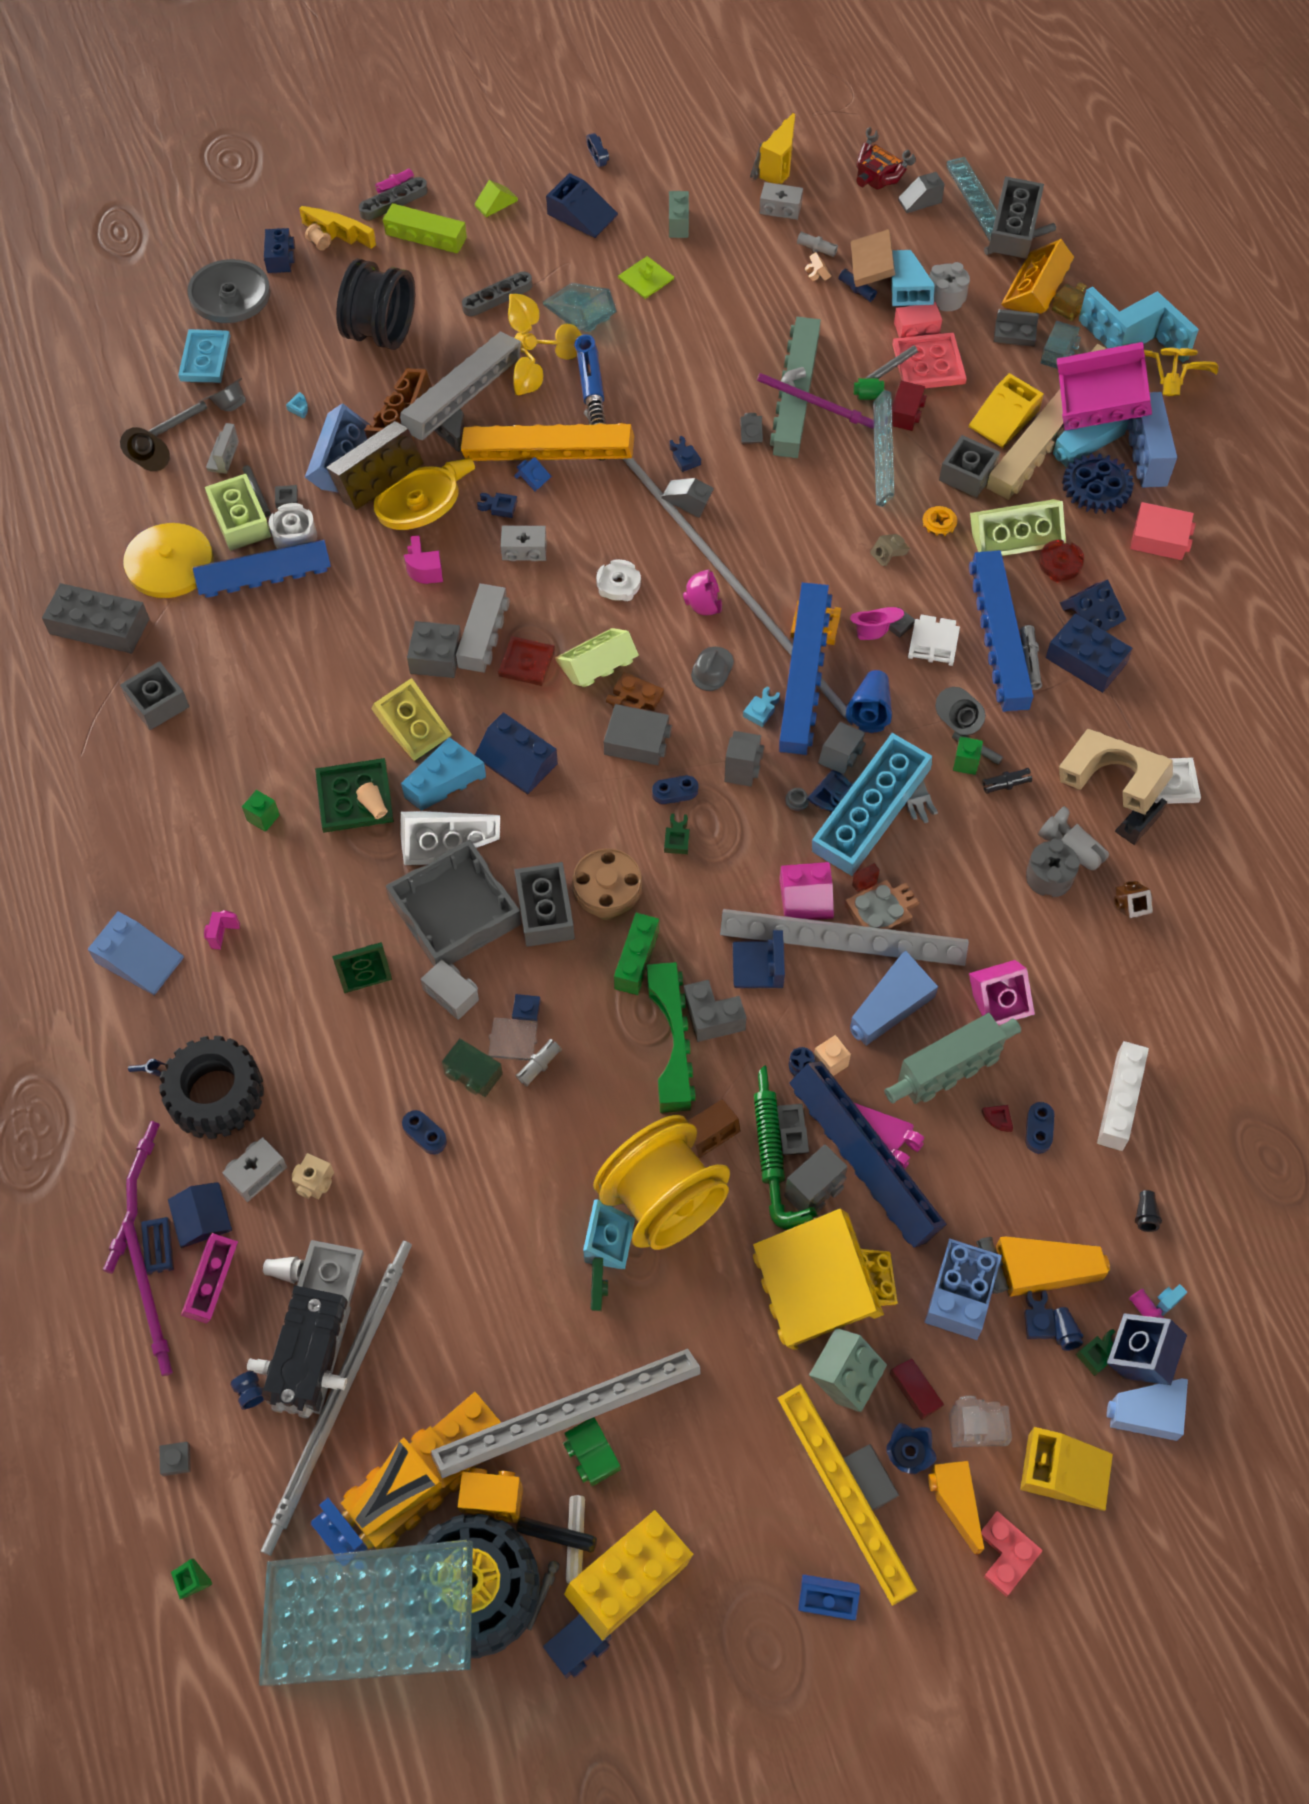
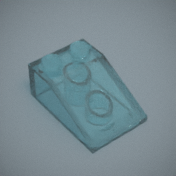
M570 283L543 301V305L566 323L572 324L584 332L594 330L599 323L609 320L610 316L617 312L610 289Z

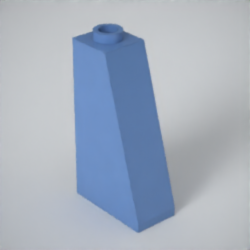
M907 951L900 955L852 1017L850 1031L854 1038L858 1041L861 1040L865 1046L936 996L938 986Z

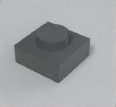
M297 485L275 486L276 509L284 504L298 503Z
M904 611L903 618L890 623L889 630L900 638L914 626L915 619Z
M188 1442L159 1446L160 1474L162 1476L191 1472L190 1444Z

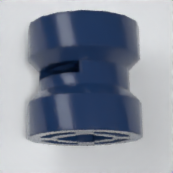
M254 1371L245 1372L234 1378L230 1383L233 1391L240 1396L238 1402L242 1410L255 1407L265 1400L262 1397L263 1388L259 1387L258 1384L259 1377Z

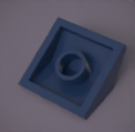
M219 1182L190 1186L168 1199L180 1248L205 1241L212 1233L222 1235L233 1231Z

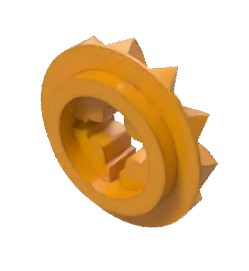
M931 507L923 515V527L927 528L928 533L934 532L936 536L938 534L946 536L948 532L953 533L954 528L957 526L956 514L947 507ZM938 518L940 522H943V525H940L939 522H936V519Z

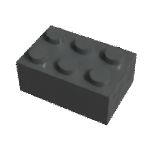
M563 862L514 869L526 947L574 940V925Z

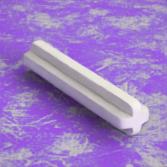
M574 1495L569 1500L568 1529L584 1533L585 1498L584 1496ZM567 1546L566 1582L568 1584L582 1572L583 1550Z

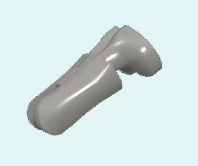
M1063 806L1054 817L1052 816L1047 820L1038 835L1048 841L1053 839L1061 840L1074 850L1081 865L1094 871L1101 863L1107 860L1109 853L1078 824L1072 829L1069 827L1067 820L1070 811Z

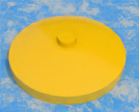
M417 468L376 496L374 511L380 523L388 528L408 530L422 527L439 519L451 509L457 500L459 488L453 474L444 468Z
M165 523L146 529L131 541L124 555V569L130 583L141 593L157 598H172L187 594L196 589L197 585L192 568L213 563L214 558L208 539L198 529L181 523Z

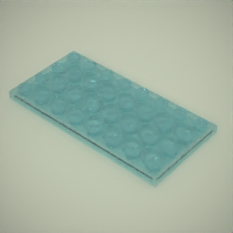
M460 1540L268 1561L259 1685L276 1686L470 1670L473 1541Z

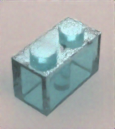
M1056 321L1044 347L1040 364L1058 369L1057 358L1073 356L1075 354L1073 349L1077 350L1081 341V337H1078L1080 328Z

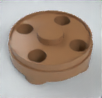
M612 848L598 849L585 855L576 865L572 877L573 894L577 903L585 911L598 916L602 920H611L615 916L626 913L638 902L642 894V874L636 861L627 853ZM611 861L613 863L605 864L604 862ZM583 881L587 882V884L584 885L578 884ZM628 883H635L636 885H634V886H629V885H627V884H628ZM605 903L611 904V905L608 906V907L602 906V904H605Z

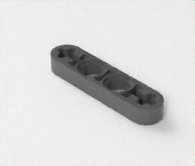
M416 177L359 204L361 218L364 220L375 219L386 214L392 203L403 206L423 197L428 192L427 181L422 177ZM401 193H405V194H406L405 196H397L398 194H401ZM383 201H389L387 204H381Z
M518 272L465 297L462 300L464 314L476 316L508 301L509 294H523L531 290V274L528 272ZM503 288L511 289L508 292L501 291ZM486 296H493V297H494V298L491 299V300H486V299H484V297H486Z

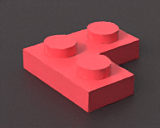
M997 1511L981 1530L982 1539L1001 1555L984 1575V1578L1007 1597L1043 1550Z

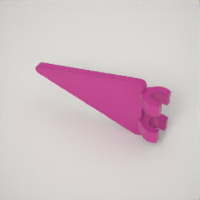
M854 1103L902 1167L906 1169L909 1165L908 1160L910 1157L906 1153L899 1151V1148L905 1142L912 1150L919 1152L924 1145L923 1140L925 1137L913 1131L914 1126L909 1122Z

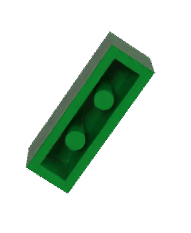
M635 913L614 974V989L634 995L639 994L647 971V965H649L659 935V918Z

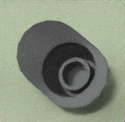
M242 378L236 380L222 391L208 396L199 402L210 398L221 410L233 411L246 402V397L239 383Z
M716 646L703 650L692 669L691 677L693 683L705 691H713L722 687L733 667L734 659L732 654L728 650Z
M960 687L946 688L936 699L935 707L939 717L961 735L974 734L981 729L985 722V709L981 703Z

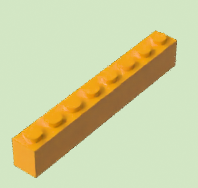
M599 423L596 425L464 427L461 451L465 459L471 458L473 461L531 460L534 457L537 460L631 459L635 436L631 424L625 423L608 425Z

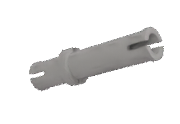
M1026 625L1020 629L1022 647L1032 690H1038L1042 687L1037 654L1039 644L1035 639L1034 626Z

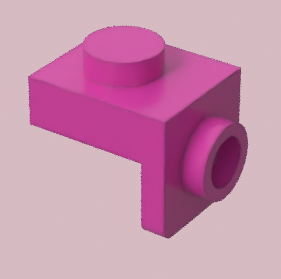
M212 912L209 925H206L204 929V938L207 939L211 949L221 950L226 928L240 929V921L233 912Z

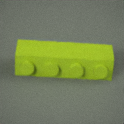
M393 203L383 218L385 235L457 254L467 238L466 225L463 221Z

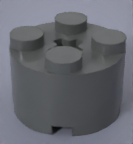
M1059 839L1041 843L1031 854L1026 869L1027 883L1033 891L1040 895L1062 896L1072 887L1079 869L1080 860L1074 850Z

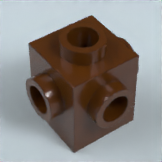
M1128 881L1123 886L1115 887L1116 896H1114V904L1121 913L1129 918H1137L1153 913L1152 894L1149 888L1138 881Z

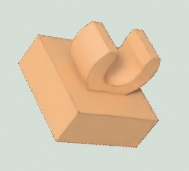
M816 252L812 254L810 259L813 264L805 267V270L810 274L808 276L812 281L817 280L819 276L826 281L831 277L830 272Z

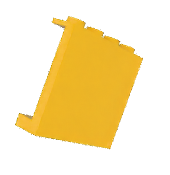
M841 1208L753 1244L756 1252L753 1254L756 1266L762 1270L764 1277L761 1279L762 1286L765 1292L770 1295L772 1301L769 1305L773 1317L778 1320L780 1326L778 1335L782 1344L786 1345V1347L797 1350L798 1344L831 1332L835 1328H841L869 1316L875 1319L884 1315L849 1214Z

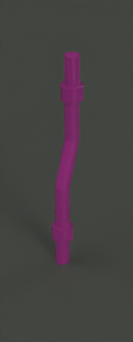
M150 1121L144 1138L140 1139L136 1148L138 1152L126 1178L127 1213L116 1239H112L108 1249L110 1253L103 1268L104 1272L113 1274L120 1255L124 1254L128 1245L126 1243L127 1239L123 1223L130 1220L134 1222L138 1214L137 1179L147 1155H150L155 1144L153 1141L160 1126L157 1122Z

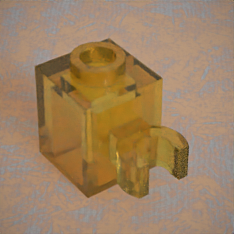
M1079 282L1074 288L1066 283L1055 295L1052 311L1073 321L1080 315L1085 297L1083 291L1087 288V285Z

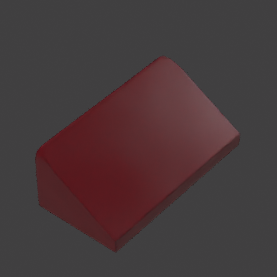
M913 1359L891 1369V1377L921 1420L944 1406V1403Z

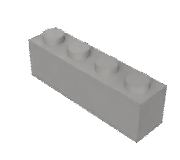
M479 584L456 653L458 668L484 673L487 664H491L492 647L497 645V632L499 628L503 627V613L508 610L510 598L506 595V588Z

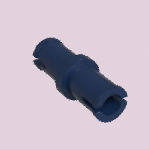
M845 268L840 273L838 279L851 287V291L859 293L869 302L876 297L877 290L868 284L856 287L854 274L848 271V269Z

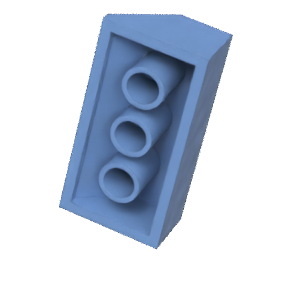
M343 403L330 411L324 422L305 478L321 490L338 492L326 467L366 441L367 437L364 429L367 425L371 424Z

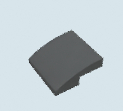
M871 1444L844 1458L872 1510H877L900 1496Z

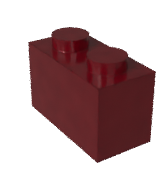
M901 380L890 410L889 426L913 431L915 423L919 424L922 411H920V408H924L927 401V396L924 395L925 386Z

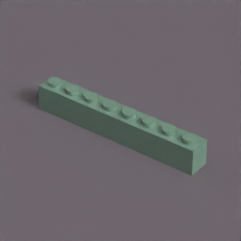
M796 316L795 325H791L790 337L793 339L788 340L787 352L790 355L785 356L784 368H787V371L783 370L782 377L790 370L804 367L806 377L794 380L793 382L796 388L809 393L821 319ZM779 390L778 398L782 400L781 402L777 401L776 414H779V416L774 417L773 430H776V433H771L770 446H774L773 455L798 458L808 402Z

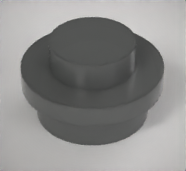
M794 788L786 795V805L791 810L801 811L809 804V800L806 799L808 794L801 788Z

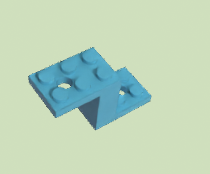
M1094 287L1086 290L1079 316L1081 324L1095 338L1100 340L1107 349L1140 342L1145 344L1154 338L1158 339L1166 348L1192 349L1199 330L1158 291L1119 312ZM1178 356V359L1183 363L1189 360L1190 356Z

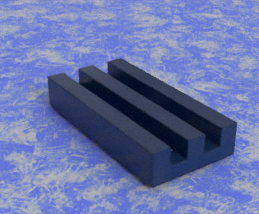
M164 1217L141 1222L144 1264L147 1275L153 1274L156 1271L160 1273L166 1269L168 1271L174 1270L170 1219ZM161 1224H163L166 1263L162 1261ZM153 1226L156 1265H152L149 1234V1227Z

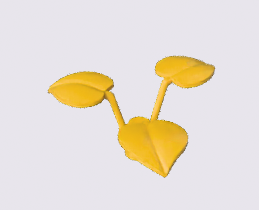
M509 294L508 309L509 323L514 330L519 332L514 338L521 341V352L528 356L520 358L515 365L513 377L515 395L533 392L541 386L543 381L541 366L534 364L535 358L527 350H532L536 344L556 345L555 353L559 358L565 360L573 359L577 356L574 346L575 341L582 335L576 326L562 324L556 330V341L537 340L532 333L528 332L532 330L531 325L539 321V308L531 298L521 294Z
M1190 348L1161 349L1162 355H1174L1172 373H1167L1166 377H1164L1159 353L1144 350L1145 357L1156 359L1161 378L1160 384H1163V396H1180V387L1183 385V379L1188 369L1206 370L1215 375L1218 373L1219 366L1217 363L1199 361L1182 364L1183 371L1179 377V373H1176L1178 356H1194L1198 354V351Z

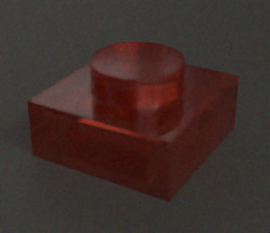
M873 863L854 873L852 886L857 892L864 888L868 889L877 883L880 872L877 865Z

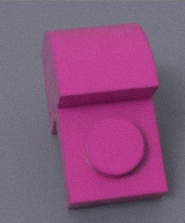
M411 536V546H407L408 554L404 555L408 575L419 583L443 582L439 551L422 553L420 537Z

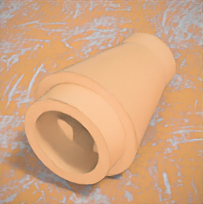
M369 782L358 788L356 791L357 799L373 814L375 819H379L387 814L388 811L385 808L378 786H374L372 782Z

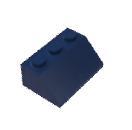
M504 712L487 728L475 753V756L482 760L484 765L527 795L558 764L557 749Z

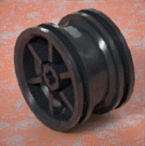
M359 258L353 260L344 273L338 292L336 320L340 335L343 338L353 339L354 341H363L369 336L373 337L378 347L390 350L398 349L408 334L414 313L416 293L412 273L409 270L391 267L386 272H381L375 262Z

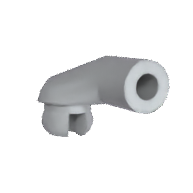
M804 367L786 372L781 382L795 387L794 380L806 377Z

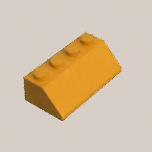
M1062 239L1029 252L1027 259L1024 261L1001 303L1003 307L1013 311L1039 314L1044 313L1049 308L1052 298L1056 295V290L1063 282V277L1074 259V256Z

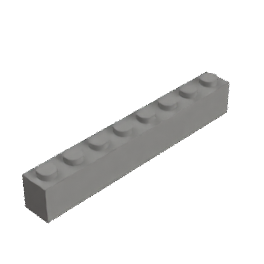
M500 331L486 344L478 348L470 357H467L458 367H455L447 376L443 377L436 385L429 388L425 394L417 398L409 407L405 408L400 415L401 424L409 429L412 436L420 440L426 438L520 359L521 341Z

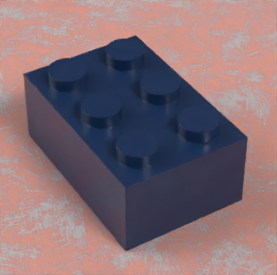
M1075 613L1051 640L1046 659L1103 693L1127 665L1133 648Z

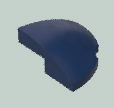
M832 769L806 799L823 810L833 812L854 783H851L842 773Z

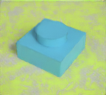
M1180 1284L1174 1290L1170 1287L1165 1289L1157 1297L1160 1302L1156 1307L1157 1309L1161 1308L1163 1311L1162 1316L1179 1303L1188 1292Z

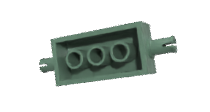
M987 1013L907 1057L902 1063L898 1078L899 1082L884 1090L887 1099L894 1104L899 1099L908 1095L914 1104L920 1101L927 1102L934 1098L936 1092L943 1088L946 1091L954 1087L961 1078L965 1077L968 1079L974 1076L979 1071V1068L985 1065L987 1067L992 1066L1000 1059L999 1056L1004 1049L1005 1040L1021 1033L1019 1023L1012 1018L1010 1021L999 1026L991 1014Z

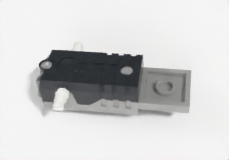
M311 1240L298 1285H294L291 1295L292 1299H290L288 1305V1312H286L284 1325H282L272 1360H254L250 1358L247 1363V1370L267 1375L262 1397L271 1405L272 1411L278 1413L287 1411L290 1414L297 1413L302 1418H309L312 1413L321 1414L328 1388L345 1390L347 1378H341L332 1373L350 1314V1302L363 1260V1250Z

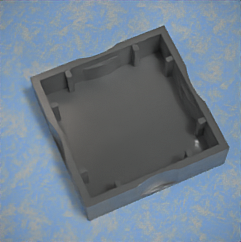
M470 839L440 855L432 863L415 869L386 885L390 902L433 966L441 959L448 965L450 963L453 964L522 924L519 908L504 887L492 876L487 863Z

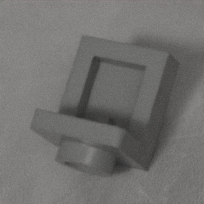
M746 413L740 417L741 444L762 443V416H757V413Z

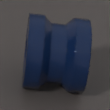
M798 1047L791 1052L788 1066L790 1073L794 1077L808 1063L815 1062L813 1052L805 1047Z

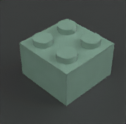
M835 1328L809 1376L836 1404L862 1412L887 1364L861 1335Z

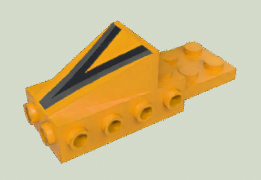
M474 1392L433 1428L430 1426L426 1430L423 1428L412 1436L410 1444L405 1438L401 1439L381 1468L379 1466L374 1468L366 1476L367 1480L361 1486H354L343 1496L344 1500L341 1502L345 1509L341 1513L351 1527L355 1524L359 1526L362 1530L359 1537L368 1549L374 1546L379 1553L383 1550H389L398 1542L399 1536L406 1530L410 1531L421 1522L422 1516L429 1510L433 1511L443 1503V1498L446 1495L460 1488L462 1472H470L471 1468L477 1466L474 1465L441 1478L432 1459L431 1451L500 1424L501 1421L480 1396Z

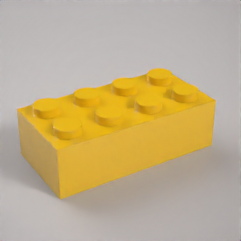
M654 1510L569 1583L564 1595L603 1641L688 1565L694 1554Z

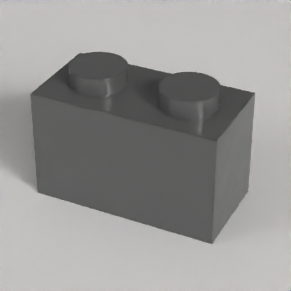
M839 722L824 743L818 764L844 774L849 766H854L858 755L861 756L866 745L863 742L865 732Z

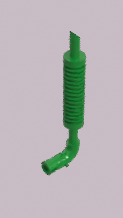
M765 1065L758 1072L759 1092L753 1096L762 1182L769 1184L771 1199L769 1213L771 1220L777 1227L789 1230L813 1220L812 1217H817L818 1214L813 1207L795 1213L793 1211L785 1212V1207L781 1204L779 1183L785 1181L777 1096L775 1092L769 1091L768 1072Z

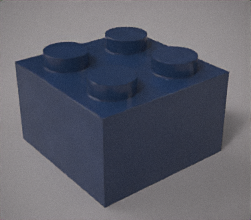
M1123 1314L1107 1364L1124 1379L1171 1385L1187 1334L1171 1319Z

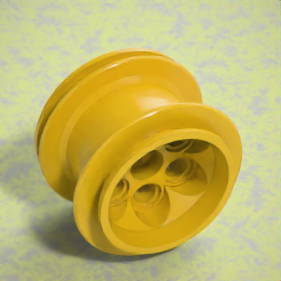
M681 1115L662 1118L637 1132L606 1160L594 1180V1190L599 1195L600 1202L603 1205L616 1206L624 1203L637 1219L638 1224L632 1235V1243L639 1248L651 1246L654 1250H660L683 1240L702 1226L719 1209L729 1192L727 1183L730 1178V1169L726 1165H713L707 1168L691 1150L697 1137V1129Z

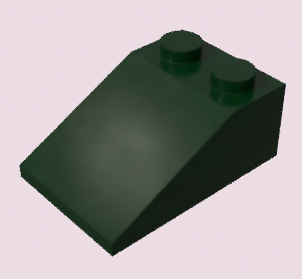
M382 942L332 956L344 994L392 980Z

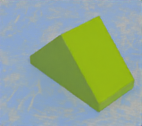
M489 180L476 200L475 207L485 217H488L517 202L518 198L506 186Z

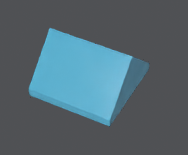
M598 1199L594 1200L583 1249L584 1262L592 1264L594 1258H603L604 1266L625 1269L635 1218L612 1206L603 1205Z

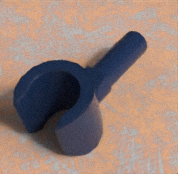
M150 1059L143 1065L128 1066V1071H144L160 1077L161 1071L157 1069L160 1065H165V1063L156 1059Z

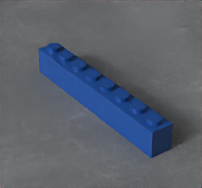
M1001 550L975 552L973 561L969 563L970 575L974 576L973 591L978 595L977 609L978 611L981 610L982 613L980 623L981 628H985L986 632L984 642L990 651L988 653L989 665H993L992 680L993 684H997L998 688L996 690L997 702L1001 703L1002 712L1030 710L1034 696Z
M803 582L801 584L779 752L807 755L808 746H813L814 733H810V728L816 724L817 713L813 712V706H818L819 692L815 691L816 686H821L822 672H818L819 666H823L825 653L821 652V646L826 647L827 633H823L824 627L829 626L830 614L826 613V609L831 608L832 594H828L829 585Z

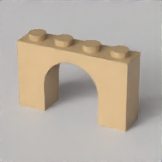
M1090 729L1085 731L1059 766L1060 782L1079 790L1084 787L1092 774L1103 766L1120 764L1131 768L1135 775L1123 790V807L1144 815L1173 776V760L1166 756L1152 753L1144 748L1136 747L1123 740H1117Z

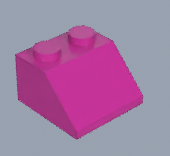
M830 863L781 866L780 887L784 917L808 920L833 919V883Z
M1016 960L969 973L973 997L982 1016L990 1013L997 1024L1001 1025L1012 1018L1017 1020L1035 1014L1027 968Z

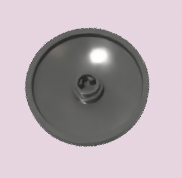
M238 259L220 260L202 267L192 276L187 290L193 310L201 317L218 323H234L255 316L266 306L271 292L269 280L265 272L253 263Z

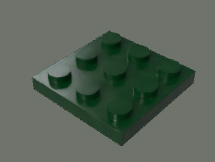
M385 758L315 768L323 833L394 822ZM369 782H372L374 786H378L383 803L388 811L386 815L379 819H375L373 814L357 799L356 791L358 788Z

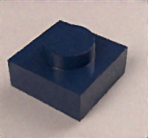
M515 994L512 1020L537 1023L541 1002L540 996Z

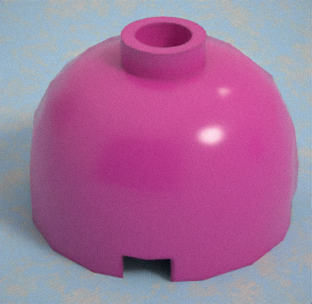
M708 569L694 574L686 585L687 592L683 593L686 605H690L693 611L700 615L721 613L722 600H718L717 593L720 590L713 572Z

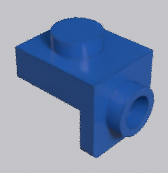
M535 457L529 462L525 459L516 467L519 471L514 475L516 479L521 476L534 492L552 477Z

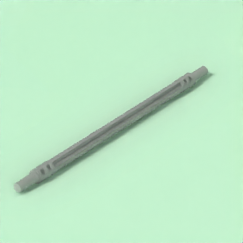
M402 1241L393 1263L388 1265L338 1374L341 1378H347L345 1390L338 1388L337 1390H331L270 1522L273 1525L260 1551L266 1555H272L282 1530L287 1529L404 1271L402 1269L403 1264L412 1247V1244L407 1241Z

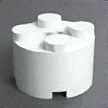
M298 503L284 504L278 507V511L274 515L273 513L271 514L269 526L274 544L278 549L317 540L313 515L309 509L303 508V505Z

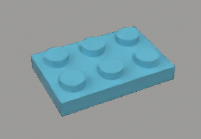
M188 329L178 374L179 380L221 383L231 338L230 332Z

